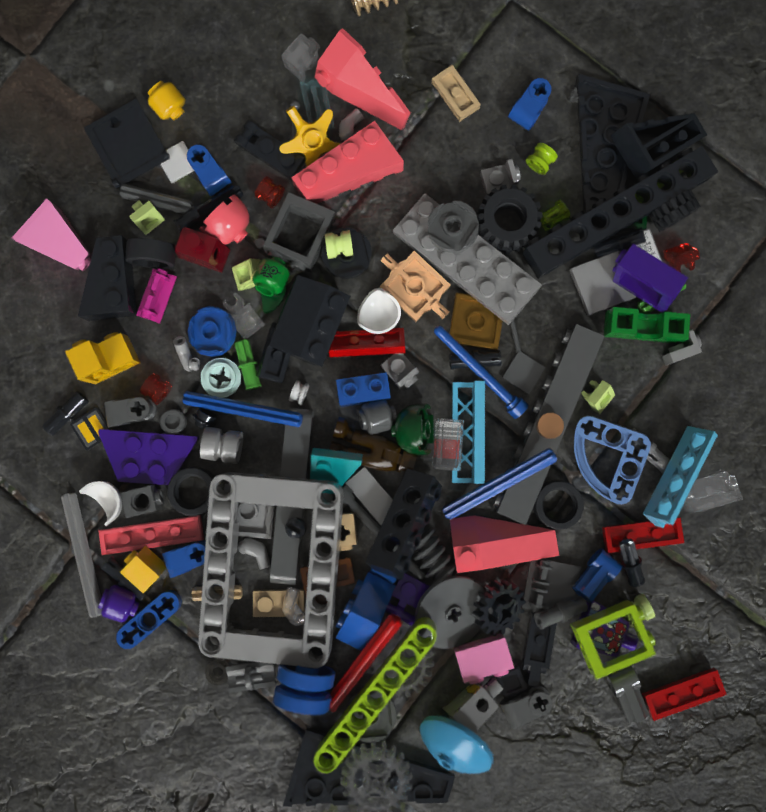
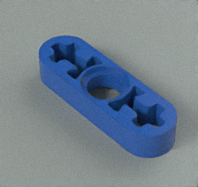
M173 590L160 594L119 629L116 635L118 645L124 649H132L180 609L182 604L180 594ZM164 597L167 599L172 597L174 599L172 603L174 608L169 606L160 612L158 608L166 602ZM150 612L155 615L156 623L154 626L144 624L143 615ZM138 626L140 631L133 636V640L126 641V632L129 633Z

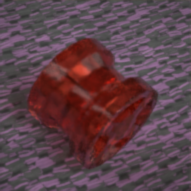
M266 176L258 185L255 191V198L264 200L267 206L272 209L282 199L285 187L281 184L276 185L273 183L272 178Z
M153 373L143 383L140 393L151 397L152 402L158 405L167 397L171 391L172 384L163 382L158 374Z

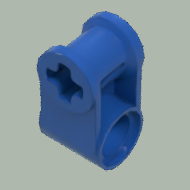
M543 78L533 80L512 108L508 118L529 131L548 101L551 93L550 83Z
M194 145L188 150L187 160L210 196L231 183L224 170L216 163L204 146ZM200 155L203 157L204 162L200 164L195 157Z
M206 540L162 553L170 578L184 574L204 564ZM203 550L204 555L198 556L197 551Z

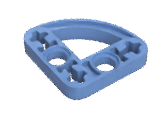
M587 415L582 417L577 424L574 436V453L581 474L587 483L607 500L621 505L628 503L633 497L651 447L650 439L641 432L595 416ZM588 420L593 421V426L599 429L601 424L606 425L602 431V439L596 438L598 435L596 431H590L589 434L584 433L585 428L581 427L582 423L587 424ZM613 428L621 433V439L616 443H611L606 439L607 431ZM638 438H643V443L646 445L645 448H640L637 454L638 457H642L641 461L635 457L626 456L627 452L633 454L634 445L631 442L632 440L637 441ZM585 439L623 452L610 487L602 482L592 470L586 456ZM631 461L637 465L638 469L634 475H626L622 471V466L625 462ZM618 476L625 480L633 481L632 485L627 482L625 491L628 495H623L621 498H617V493L613 491L615 488L619 489L621 487L622 480H617Z

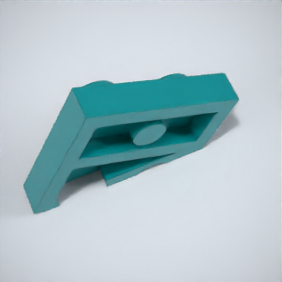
M313 448L310 479L334 481L342 487L361 465L363 454ZM325 489L323 492L328 494H335L334 491H332L331 489Z

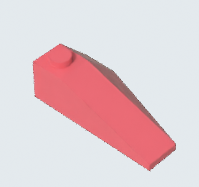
M342 28L318 60L314 78L333 95L402 130L405 128L411 112L394 89L386 87L379 76L381 72L377 66L372 68L364 57L366 54L364 48Z
M477 515L450 520L457 573L559 556L554 529Z

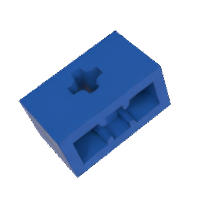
M387 372L336 380L341 407L360 405L377 400H391Z

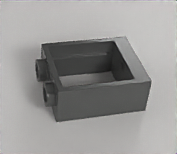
M288 192L263 245L265 253L268 254L267 257L270 259L271 257L280 258L284 262L291 264L290 266L296 271L312 273L322 246L325 243V233H330L334 225L335 212ZM290 212L322 225L307 257L275 244Z

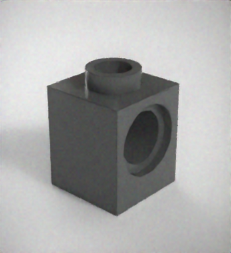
M157 485L120 493L126 518L163 509L164 496L162 490L158 489ZM142 494H146L149 498V504L146 508L139 501Z

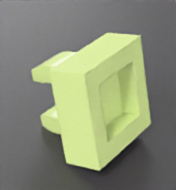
M138 200L132 205L135 212L129 217L145 235L165 221L150 201L143 205Z
M591 380L589 383L595 389L593 393L588 394L582 391L581 394L588 401L591 409L601 414L613 399L615 393L607 382L602 380L598 384L596 381Z

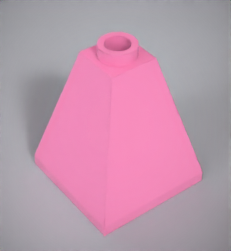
M48 199L39 206L12 237L16 242L76 270L81 269L84 271L90 266V257L92 255L61 209Z

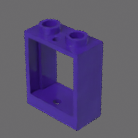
M635 244L628 251L623 249L615 261L617 264L612 270L615 272L614 283L661 313L668 310L688 279L682 273Z

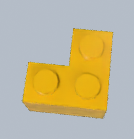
M118 332L106 335L104 341L98 344L86 339L77 341L72 344L73 348L65 351L77 379L92 384H98L140 364V360L129 337Z

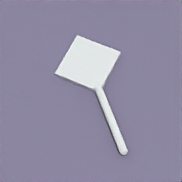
M183 141L166 150L170 154L171 159L163 162L161 166L171 183L194 171L187 160L188 149Z

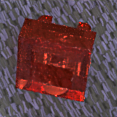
M685 243L664 250V258L669 262L670 267L680 273V268L683 264L691 271L695 268V260L700 259L699 249Z

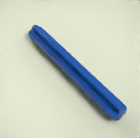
M186 391L182 399L183 403L188 406L294 427H300L303 420V415L298 412Z
M547 448L447 504L442 509L445 517L452 520L557 461L555 452L551 448Z

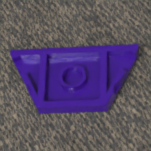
M99 429L98 431L118 482L169 485L171 478L184 465L189 453L199 440V436Z

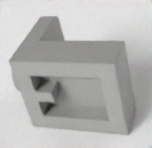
M508 159L504 165L484 169L480 172L486 195H489L494 188L499 190L501 185H507V189H510L512 184L517 185L521 179L519 167L517 165L514 166L513 159Z
M693 329L689 330V340L668 348L670 353L662 356L665 366L702 352L700 337L694 333Z
M403 353L393 354L380 365L399 389L403 386L408 389L418 380L416 376L419 373L418 368L414 367Z

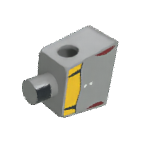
M493 677L483 686L478 683L470 684L442 709L451 720L462 724L475 733L498 709V705L493 698L503 688Z

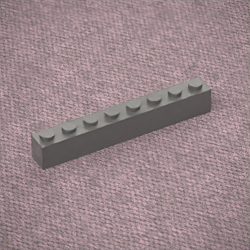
M578 324L571 327V329H566L561 340L564 346L561 353L557 351L551 364L554 366L551 376L547 375L543 382L542 389L545 390L541 399L537 398L533 406L532 412L535 415L532 422L528 421L524 427L522 435L525 438L522 446L518 444L512 458L515 459L513 467L547 448H551L556 454L603 342L604 335ZM546 413L559 415L564 423L561 435L553 439H546L540 436L536 428L539 417ZM551 465L497 494L493 501V506H496L494 511L526 525Z

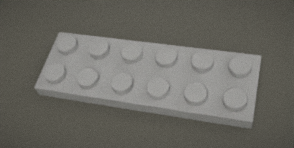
M424 193L393 229V234L509 325L537 293L542 284L479 235L475 242L460 254L448 253L438 249L429 238L428 219L432 211L439 204ZM448 223L449 232H457L459 230V223Z

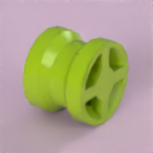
M538 143L534 148L535 152L527 157L526 163L536 173L546 175L550 163H554L558 156L550 146Z

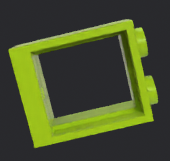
M629 600L570 624L588 669L596 679L656 655L653 648L656 645L654 637L649 630L645 629L642 622L645 620L643 611L639 605L635 606ZM629 614L642 647L601 663L588 631Z

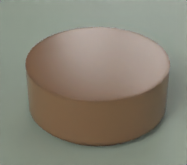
M546 413L539 417L536 428L543 438L553 439L561 435L564 423L559 415Z

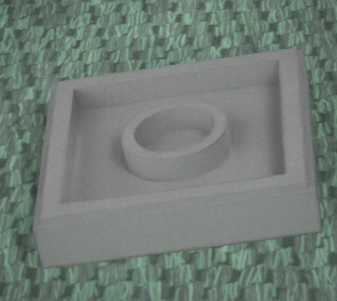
M618 251L570 269L587 316L636 298L635 295L613 282L615 272L612 270L617 264L615 261L619 256Z
M225 484V492L229 493L231 491V484ZM238 502V536L272 539L275 505Z

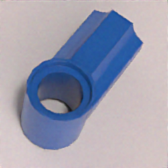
M603 548L597 550L587 562L588 568L572 587L578 596H582L587 602H592L605 584L612 581L622 569V565Z

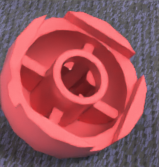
M235 194L229 197L232 200L231 203L226 205L222 202L204 220L203 223L206 227L199 228L202 233L219 239L225 245L233 241L238 244L248 234L245 229L249 224L250 216L244 203Z

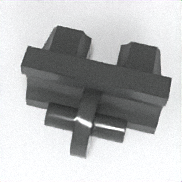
M250 661L226 666L229 693L271 687L277 684L273 663Z

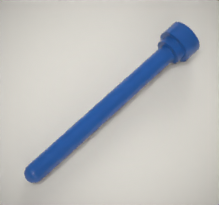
M442 326L434 328L435 335L506 403L507 412L514 419L520 417L527 410L529 404L521 397H513Z

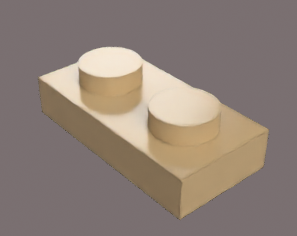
M453 65L432 78V84L459 122L480 109L481 104Z
M304 589L253 591V617L305 616Z

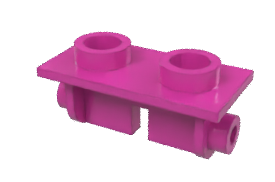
M153 269L136 316L161 323L177 277L168 274L162 269Z

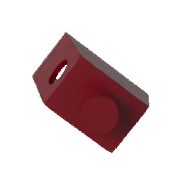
M183 227L175 247V253L178 258L222 273L230 249L213 236ZM215 250H217V255L214 258V252Z

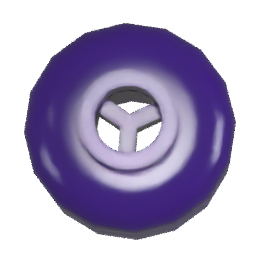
M112 585L110 589L105 588L98 608L101 609L103 617L123 623L129 616L134 617L139 602L135 601L136 596L130 590L118 585Z

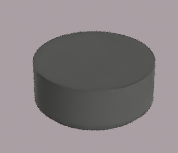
M169 409L162 414L160 425L168 434H179L185 430L187 418L182 411Z

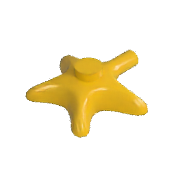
M291 106L286 110L296 127V135L290 141L280 145L279 150L281 153H303L306 158L307 167L318 160L322 153L329 152L340 145V143L329 140L326 134L333 117L332 110L327 109L312 123L306 122L295 106Z

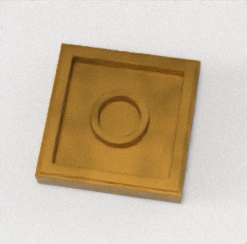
M456 293L449 334L460 345L497 351L502 320L471 295Z

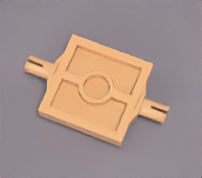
M413 251L406 260L399 263L388 253L385 255V258L381 259V262L391 272L380 288L391 293L399 303L400 308L409 317L417 322L424 313L431 309L441 319L447 316L450 311L439 301L451 284L418 253Z

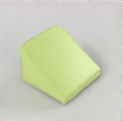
M250 258L232 267L238 291L255 287L252 277L261 261L260 259Z

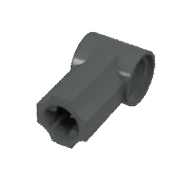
M628 666L606 675L613 694L619 700L626 721L630 724L646 720L650 715L640 693L641 684L633 667Z

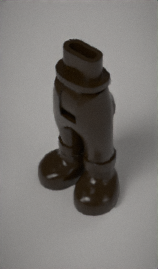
M338 418L333 438L369 448L371 451L356 449L352 446L348 447L335 441H331L329 450L363 454L361 465L379 471H397L400 473L401 470L406 471L407 468L414 469L417 455L404 451L397 442L389 438L361 432L358 429L353 431L348 426L346 418Z

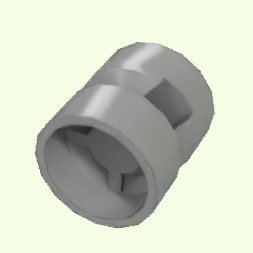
M206 427L200 445L201 459L217 461L220 457L222 462L238 464L243 446V432L228 430L226 433H223L222 429Z

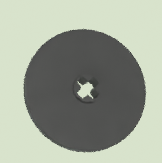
M465 576L446 577L430 586L420 598L416 607L415 621L422 617H428L435 622L437 630L436 641L433 647L449 649L461 646L480 631L479 626L474 622L476 617L472 615V612L478 609L473 604L476 601H480L479 592L484 594L485 591L475 580ZM420 628L418 630L422 637H428L432 633L428 628Z

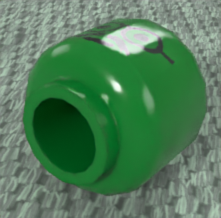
M265 258L259 262L252 281L258 292L272 297L274 294L282 293L290 272L285 266V262L280 258Z

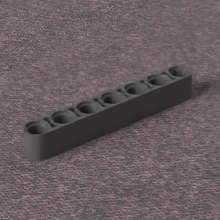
M288 407V411L302 414L303 420L300 427L285 425L280 477L308 479L314 410ZM277 506L270 583L297 584L302 537L297 539L289 537L286 534L285 525L288 520L294 517L304 520L305 508ZM293 524L289 525V528L295 530L300 534L301 529L297 528Z

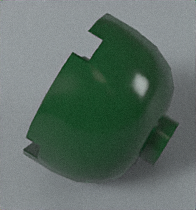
M413 404L402 409L397 415L396 422H393L391 427L392 436L396 437L398 445L410 454L429 455L432 449L427 448L428 443H433L434 418L433 415H428L427 409H431L429 404Z

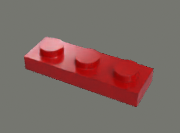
M393 328L381 334L370 333L366 330L337 331L329 349V357L405 353L404 328Z
M677 517L673 525L666 523L664 528L655 526L651 521L602 527L605 551L607 553L620 552L619 543L623 538L632 539L636 549L684 543L681 517Z
M715 668L642 693L649 715L653 721L727 695L719 672Z

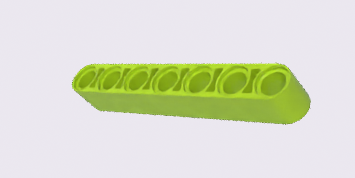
M422 617L415 621L322 739L314 757L315 767L320 772H332L339 765L434 645L437 627L432 619ZM420 628H428L432 633L428 637H422L417 631ZM411 649L415 652V655L407 658L402 655L401 651ZM391 669L397 671L399 675L396 678H390L385 672ZM377 690L382 694V697L373 698L369 692ZM361 711L366 717L360 719L355 717L353 713ZM338 732H346L349 738L343 739L339 737ZM328 752L333 758L327 759L322 753Z

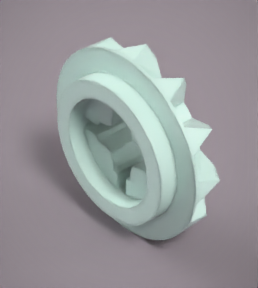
M213 359L202 369V387L211 396L227 398L236 393L241 384V372L237 365L229 359ZM224 370L225 376L228 377V379H230L231 382H222V384L219 386L218 380L211 376L216 374L220 375L221 372Z

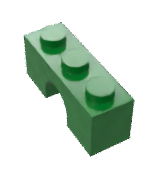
M612 307L605 312V337L676 344L689 340L690 314L674 312L643 314L639 313V309Z

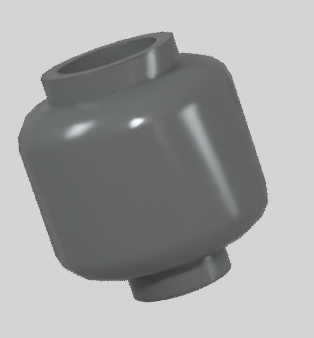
M386 400L365 402L362 404L361 410L357 411L361 429L366 430L369 434L390 430L393 420L397 418L394 406H389Z

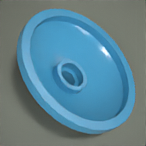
M428 716L420 724V734L425 746L443 768L467 774H480L487 772L491 768L494 760L491 750L478 735L467 727L441 716Z

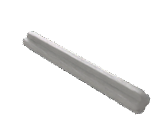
M71 492L62 495L61 500L88 614L90 617H97L101 615V609L98 608L101 600L100 590L77 494Z

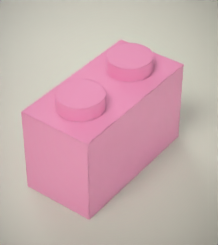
M501 633L454 648L464 683L477 684L484 681V677L493 674L495 677L504 676L509 673L510 669L514 668L506 639Z

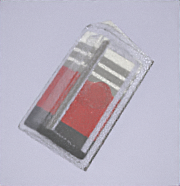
M435 419L432 469L461 471L464 420Z

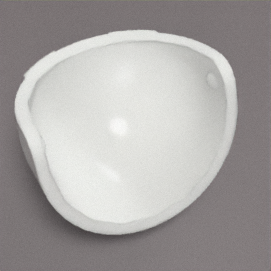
M375 288L361 303L358 310L357 323L370 333L381 334L388 332L399 322L401 316L400 305L391 293L382 288Z
M104 481L92 482L79 491L80 494L91 496L102 506L107 516V522L104 523L105 526L113 522L121 513L123 506L121 494L111 483Z

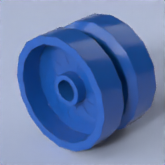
M279 664L277 679L282 684L275 687L273 703L283 710L300 714L318 715L329 712L332 695L327 690L333 688L336 671L325 665L320 668Z

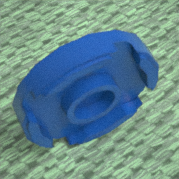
M207 306L199 309L195 317L192 316L189 321L187 332L190 344L201 355L211 357L223 355L230 350L235 342L237 331L234 319L223 308Z

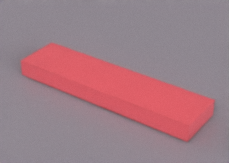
M201 515L98 530L101 555L129 552L134 549L141 550L145 545L148 548H156L204 540Z

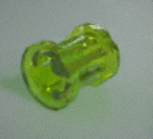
M559 199L548 210L540 211L542 212L541 226L547 232L561 221H567L571 218L569 209Z

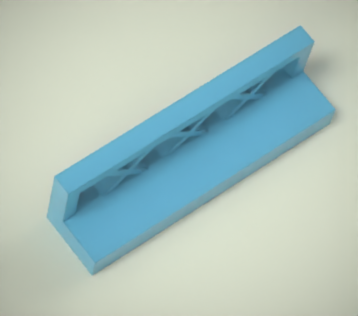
M485 381L452 382V422H458V416L464 410L472 417V424L466 430L460 426L462 434L459 438L460 440L465 435L472 442V449L466 455L460 450L458 453L462 457L458 462V466L465 460L472 467V478H457V468H452V483L485 484ZM458 388H472V399L466 405L458 399ZM471 403L472 412L467 408ZM458 404L462 407V409L459 412ZM471 428L472 437L467 433ZM471 453L472 462L467 458Z
M687 426L643 512V515L655 526L664 528L666 523L674 524L718 436L715 431Z

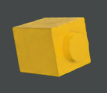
M145 545L139 552L134 549L124 560L127 565L120 573L144 593L164 572L166 565Z

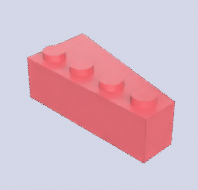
M373 121L291 178L294 187L301 197L317 204L350 189L352 191L360 188L361 185L371 181L376 182L384 179L387 175L400 173L403 171L404 161L378 124Z

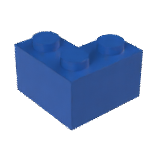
M369 572L363 581L358 579L352 591L356 597L354 600L349 599L336 624V627L340 628L336 639L362 651L378 629L395 585Z

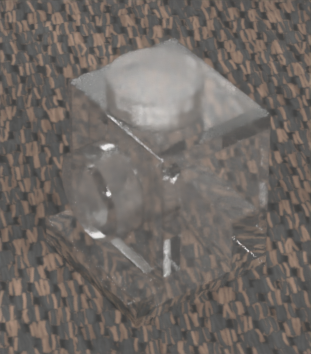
M301 33L282 54L284 66L302 82L306 79L305 71L312 69L318 60L319 44L313 38H307Z

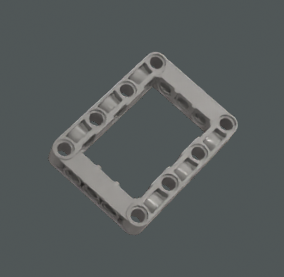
M235 472L220 474L211 481L198 641L202 654L207 657L320 668L327 662L332 650L344 492L340 484L334 481ZM223 480H227L231 484V491L229 493L225 492L221 487ZM325 489L334 491L335 501L329 502L324 499L323 492ZM238 502L313 509L303 636L284 634V631H279L278 633L261 632L257 628H254L252 631L234 629L232 623H229L230 606L234 600L236 573L233 572L234 554L237 553L239 521H237ZM218 532H222L227 536L226 544L218 540ZM319 543H329L332 551L330 553H323L319 548ZM214 584H218L223 588V594L220 595L215 592ZM315 595H324L327 603L319 604L315 599ZM210 636L216 637L220 645L213 644ZM319 647L322 649L323 655H315L311 648Z

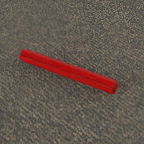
M390 614L330 692L332 696L329 711L335 712L402 626V621L398 615Z

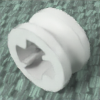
M296 380L289 401L297 400L298 404L302 405L307 395L309 384L305 383L302 385L299 380Z

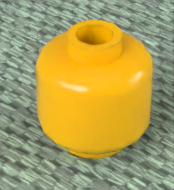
M159 81L148 91V104L161 119L167 120L172 118L174 121L184 113L182 107L185 104V97L173 83Z

